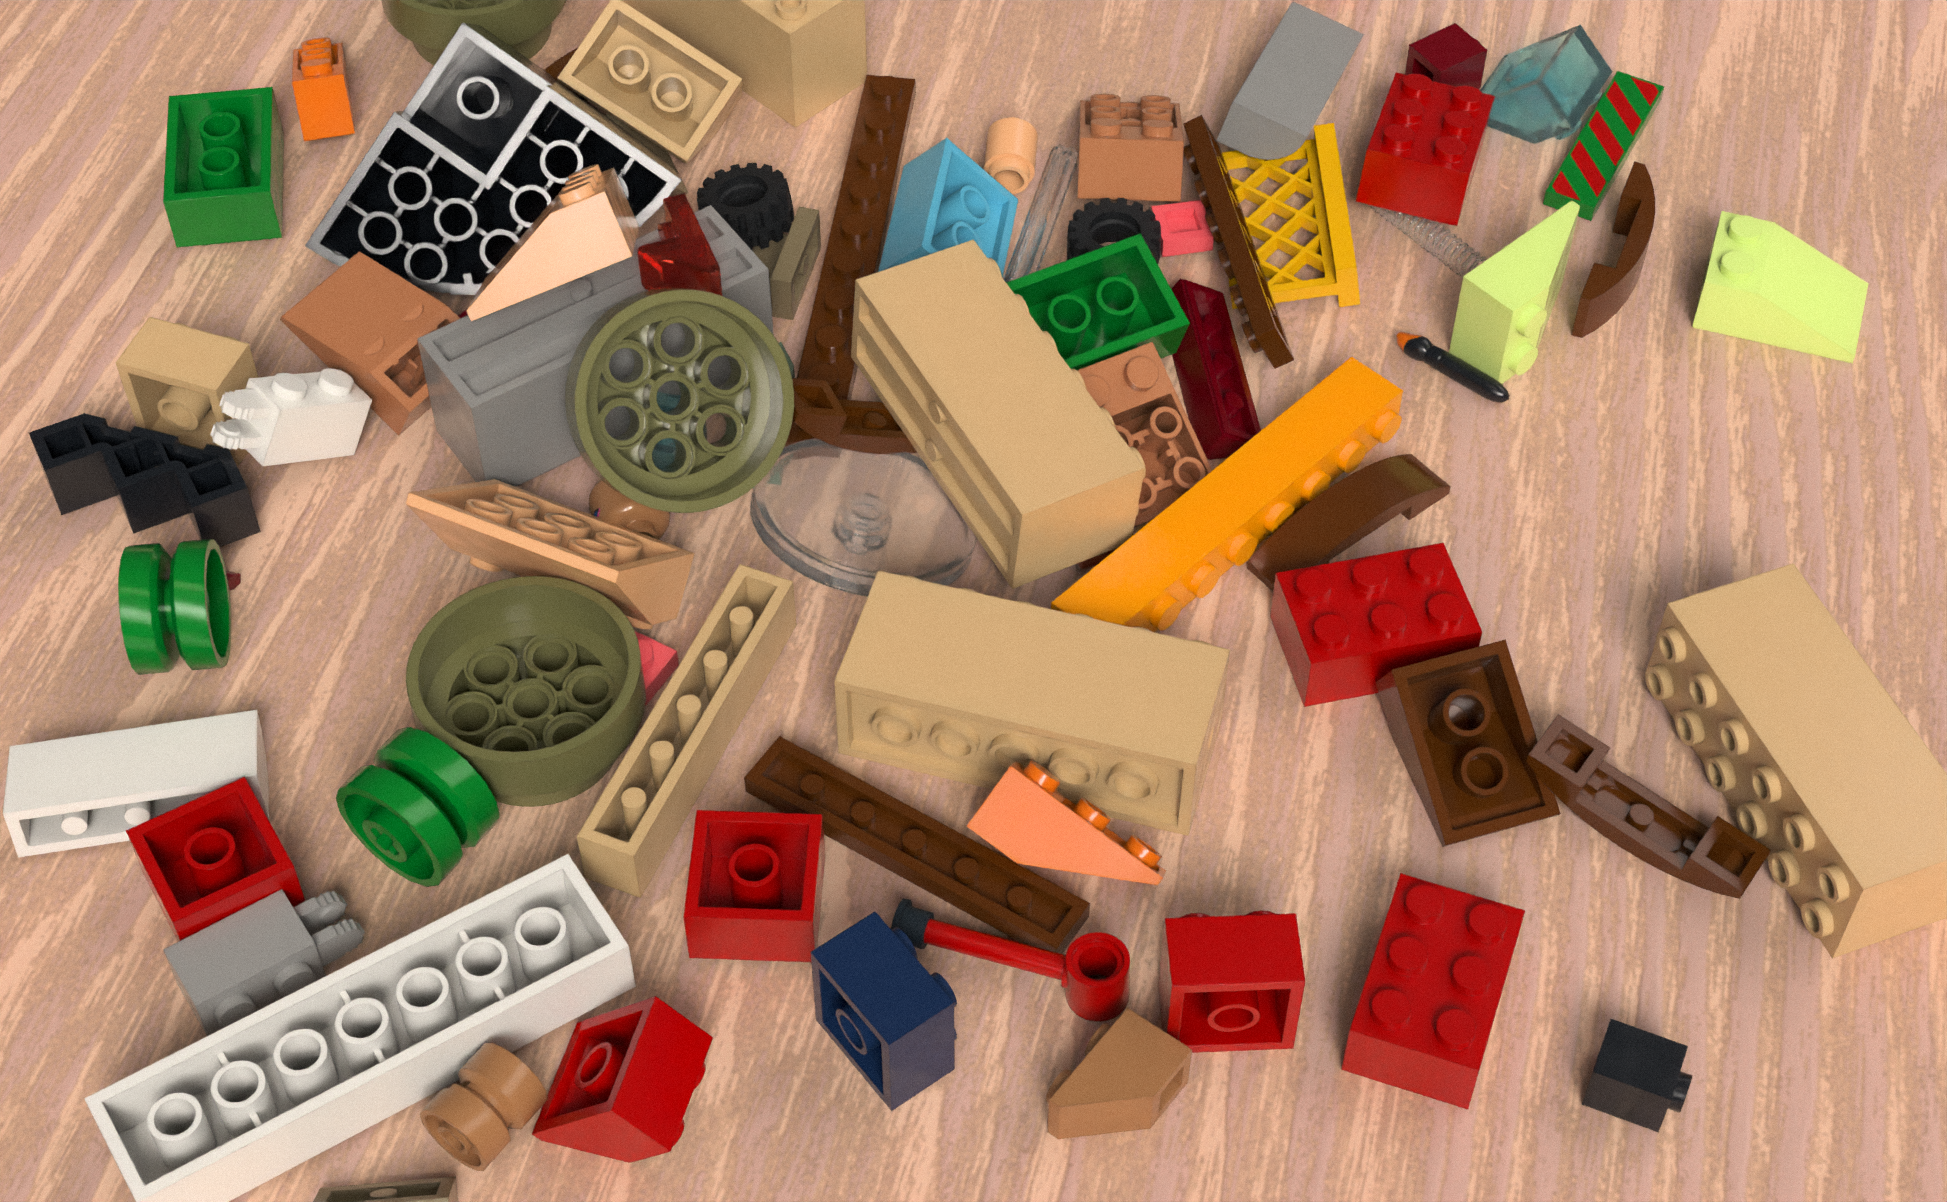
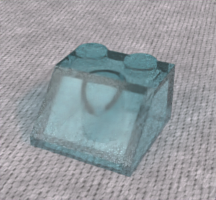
M1581 25L1509 53L1502 58L1480 89L1482 93L1495 96L1488 127L1533 144L1552 137L1561 140L1579 129L1582 125L1581 117L1588 107L1601 97L1602 92L1600 89L1613 72Z

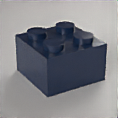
M873 912L811 951L816 1021L891 1111L955 1069V1040L957 1039V1033L954 1028V1007L957 1006L955 994L948 982L939 973L935 972L930 975L917 960V953L912 942L900 928L895 927L891 930L876 912Z

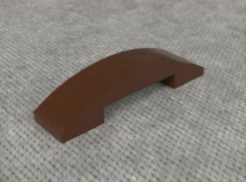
M1634 161L1621 194L1612 232L1627 236L1616 267L1612 268L1594 262L1579 300L1571 334L1573 336L1583 338L1605 324L1625 304L1638 282L1655 218L1654 188L1645 164Z
M792 378L794 389L793 421L808 434L830 445L857 452L873 454L917 453L883 402L837 399L827 380Z
M1412 454L1397 455L1377 461L1337 482L1301 508L1253 554L1247 562V569L1273 591L1276 573L1328 564L1331 559L1400 513L1408 520H1411L1447 496L1451 486Z
M1558 714L1525 760L1549 790L1592 828L1640 860L1697 887L1740 899L1771 850L1719 816L1715 818L1710 827L1702 824L1604 761L1610 747Z

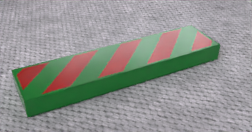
M1617 71L1547 188L1543 204L1559 210L1573 200L1580 205L1578 217L1592 221L1660 103L1665 86Z

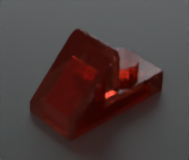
M685 193L664 198L666 222L658 224L660 241L643 245L637 250L642 286L649 291L662 288H686L722 296L720 266Z

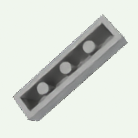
M1292 1L1233 100L1217 141L1245 155L1258 159H1279L1297 151L1307 139L1364 34Z

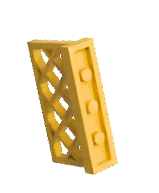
M1334 123L1315 125V139L1305 140L1297 151L1283 158L1266 160L1250 157L1237 150L1222 152L1228 170L1248 167L1255 171L1244 182L1232 176L1230 177L1240 203L1247 199L1260 206L1248 218L1245 217L1250 234L1265 242L1256 251L1265 277L1270 279L1267 283L1274 303L1337 295L1339 307L1359 305L1357 265ZM1307 158V163L1296 174L1279 168L1286 161ZM1268 177L1283 184L1272 196L1256 189ZM1296 191L1311 198L1300 210L1284 203ZM1272 213L1288 220L1277 232L1260 225ZM1301 227L1317 235L1305 247L1289 239ZM1277 249L1293 256L1282 269L1266 262ZM1306 264L1324 272V278L1301 280L1294 275ZM1235 278L1229 279V287L1237 284ZM1231 295L1232 309H1238Z

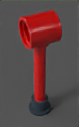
M905 898L900 901L894 914L891 930L895 927L900 928L916 948L925 949L927 944L1061 980V987L1066 988V1000L1070 1009L1085 1020L1101 1022L1113 1019L1122 1013L1128 1004L1130 993V954L1125 944L1111 934L1093 932L1082 935L1071 943L1066 955L934 920L933 912L912 907V901ZM1099 974L1107 976V978L1096 980L1088 976Z

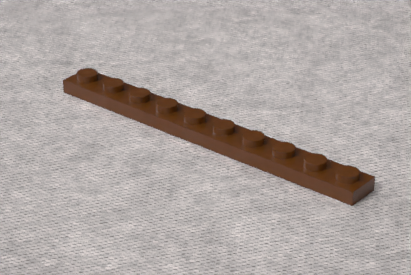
M866 75L797 375V378L827 380L837 399L851 400L858 369V366L851 358L855 280L877 273L879 270L916 95L915 79ZM792 420L783 455L838 461L841 448L813 437Z

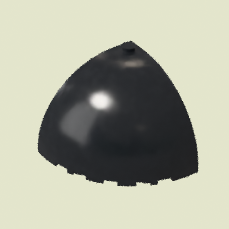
M463 22L405 110L396 111L392 114L305 247L340 267L360 251L421 290L451 293L450 295H476L485 278L559 194L562 188L566 186L565 182L569 180V175L595 164L599 165L601 172L614 167L639 228L663 205L682 181V178L671 166L642 142L535 63L482 26Z

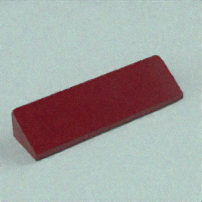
M1180 278L1172 288V291L1190 324L1177 352L1172 354L1188 419L1208 460L1228 458L1261 431L1223 292Z

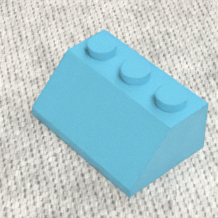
M945 138L904 165L878 272L974 239L986 257L994 259L998 264L1003 278L1018 199L948 138Z

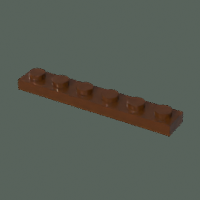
M1200 115L1183 124L1190 143L1184 146L1183 152L1194 175L1199 173L1201 175V178L1194 181V185L1206 209L1212 208L1213 212L1205 215L1210 231L1218 244L1224 243L1225 247L1218 250L1217 253L1230 280L1236 279L1237 284L1229 287L1232 298L1242 316L1248 314L1249 321L1242 324L1244 334L1253 352L1256 354L1263 350L1274 369L1293 361L1294 357L1221 148L1203 116Z
M781 736L777 738L744 777L747 793L784 813L822 814L824 835L1020 943L1062 954L1089 918V902Z

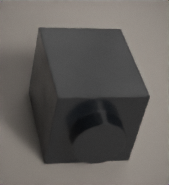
M1610 1019L1582 1105L1659 1132L1667 1109L1680 1113L1693 1076L1680 1071L1688 1046Z

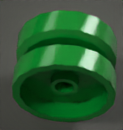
M214 539L183 541L178 544L172 558L160 543L125 547L120 559L118 595L121 630L132 669L138 675L167 673L174 669L179 655H181L192 670L215 669L226 666L231 648V605L225 564Z
M412 727L401 728L377 750L373 759L375 766L360 767L339 788L336 801L340 814L350 830L382 863L411 882L425 887L438 886L459 864L463 856L462 848L475 847L496 825L500 817L498 805L483 778L467 760L448 744L426 731Z

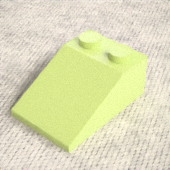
M1573 200L1463 276L1449 353L1495 378L1501 384L1515 374L1522 375L1531 368L1538 356L1540 341L1563 283L1580 205Z
M1721 211L1692 327L1853 363L1869 283L1775 222Z

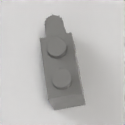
M281 889L163 949L179 988L207 1036L325 977L326 974L323 966L344 956L346 952H352L354 948H358L357 946L362 943L363 934H365L359 922L356 923L350 918L349 920L338 921L336 925L328 926L340 920L342 915H345L347 903L342 895H338L334 890L332 892L327 891L324 894L320 893L318 897H313L293 907Z

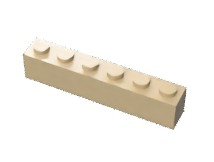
M739 564L577 835L584 877L586 879L641 898L797 625L793 581Z

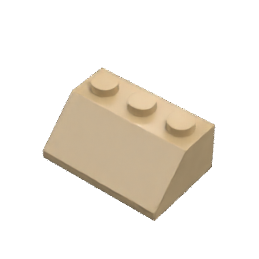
M610 0L557 78L560 83L686 164L715 137L742 97L743 80L622 0Z

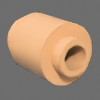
M1009 117L997 120L988 129L984 170L1012 194L1024 191L1034 178L1038 133L1035 127L1025 120Z

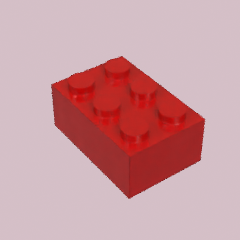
M1396 72L1366 151L1356 202L1457 226L1483 147L1495 96L1482 93L1479 89L1472 86L1462 85L1456 87L1434 82L1421 74L1405 75Z
M1444 543L1283 571L1275 575L1270 618L1304 707L1379 693L1376 682L1392 669L1468 650L1480 645L1481 627Z
M1400 873L1349 1030L1341 1070L1468 1110L1525 910Z

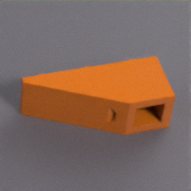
M315 38L302 42L301 49L293 50L292 85L304 141L355 134V122L343 43L332 44L330 38Z
M1017 761L1010 765L967 825L969 829L1017 864L1157 886L1166 873V870L1157 864L1162 858L1158 851L1133 834L1126 842L1106 827L1111 818L1104 811L1082 797L1077 804L1073 803L1056 790L1061 781L1034 761H1030L1026 767Z

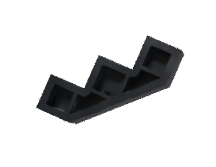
M85 413L29 432L42 470L61 515L117 496L133 534L189 514L200 540L214 539L219 547L261 532L248 488L229 449L206 444L202 450L180 444L178 436L134 426L131 432L109 427L105 418Z

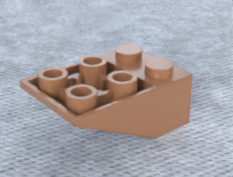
M1094 94L1091 96L1090 101L1080 100L1078 198H1109L1111 200L1125 198L1127 200L1181 202L1184 137L1180 104L1171 103L1169 97L1160 95L1143 96L1140 102H1120L1121 97L1114 94Z
M360 251L280 318L329 368L342 370L350 375L354 383L372 399L370 408L398 436L432 407L417 338L461 319L446 304Z
M1153 342L1077 370L1084 380L1086 390L1099 407H1104L1108 410L1113 418L1116 430L1128 446L1136 448L1143 458L1146 475L1142 481L1138 503L1139 513L1136 516L1134 528L1148 523L1209 474L1212 468Z

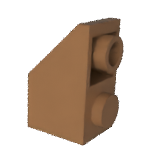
M1127 1007L1112 1026L1104 1023L1096 1030L1086 1047V1057L1073 1072L1069 1069L1063 1070L1053 1081L1046 1095V1102L1049 1104L1048 1133L1057 1139L1150 1129L1188 1083L1192 1049Z

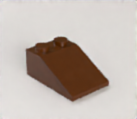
M1506 640L1392 669L1376 682L1393 741L1442 847L1561 814L1555 795L1525 761L1538 741Z

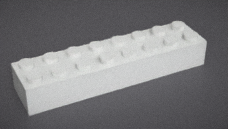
M566 854L84 1099L136 1202H229L458 1081L460 1069L484 1043H494L509 1052H513L636 987L629 945L569 854Z

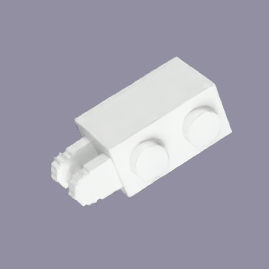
M327 368L321 372L300 374L278 373L275 376L249 378L246 389L235 390V392L229 391L222 395L219 406H221L222 413L232 417V419L226 420V422L221 420L213 424L210 435L212 436L213 443L230 450H237V448L246 449L262 466L351 456L355 454L372 399L354 383L350 375L338 369Z

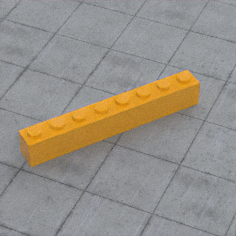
M1350 357L1052 601L1051 609L1070 614H1084L1097 620L1128 627H1142L1152 632H1156L1158 629L1160 631L1166 630L1174 623L1180 611L1196 597L1203 598L1208 595L1215 587L1219 577L1234 565H1243L1252 556L1257 545L1278 530L1304 505L1327 490L1330 483L1343 472H1353L1362 462L1365 454L1379 442L1384 444L1395 435L1402 421L1399 411L1403 390L1355 358Z

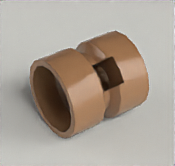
M484 1043L460 1069L458 1076L461 1085L453 1084L450 1088H442L420 1113L423 1125L435 1141L452 1157L476 1171H484L511 1141L508 1128L521 1130L548 1100L546 1089L533 1071L517 1056L494 1043Z

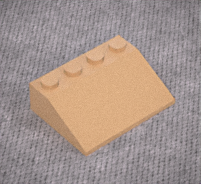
M595 164L568 176L569 180L565 182L566 186L562 188L559 194L485 278L467 309L471 321L632 257L639 226L614 167L601 172L599 165Z
M496 479L408 493L406 505L450 549L471 556L469 563L477 568L492 572H502L505 569L520 575V577L546 576L577 582L601 593L611 600L628 618L632 627L640 629H652L655 624L676 619L678 616L695 554L693 552L607 522L596 516Z

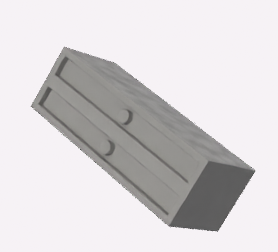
M711 205L637 238L632 257L471 321L469 316H466L417 338L436 430L475 482L496 479L516 487L581 456L571 436L566 416L565 388L569 367L579 343L590 327L614 305L629 297L662 288H686L714 293L733 300L748 309L773 334L769 269ZM678 323L670 324L664 329L661 335V345L668 355L677 353L684 345L685 333ZM627 348L617 350L609 362L610 372L616 380L628 377L634 368V357ZM723 355L716 357L708 367L709 381L714 387H718L729 379L731 373L729 361ZM675 381L664 383L657 392V404L663 412L674 409L681 398L680 388ZM624 406L613 408L605 419V428L611 437L622 435L630 425V415Z

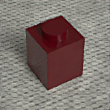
M1454 23L1409 44L1405 75L1421 74L1434 82L1456 87L1466 85L1480 89L1487 49L1459 25Z

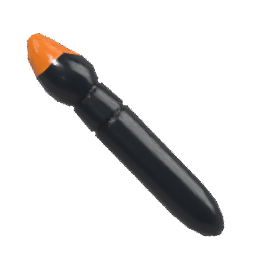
M1399 332L1396 335L1399 347L1410 358L1424 361L1435 370L1488 400L1500 403L1509 400L1510 395L1503 384L1455 355L1433 345L1428 338L1405 332Z

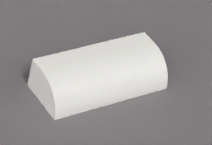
M251 710L10 746L3 815L18 858L130 841L126 830L243 777L246 778L265 815L269 819L268 771L258 711Z

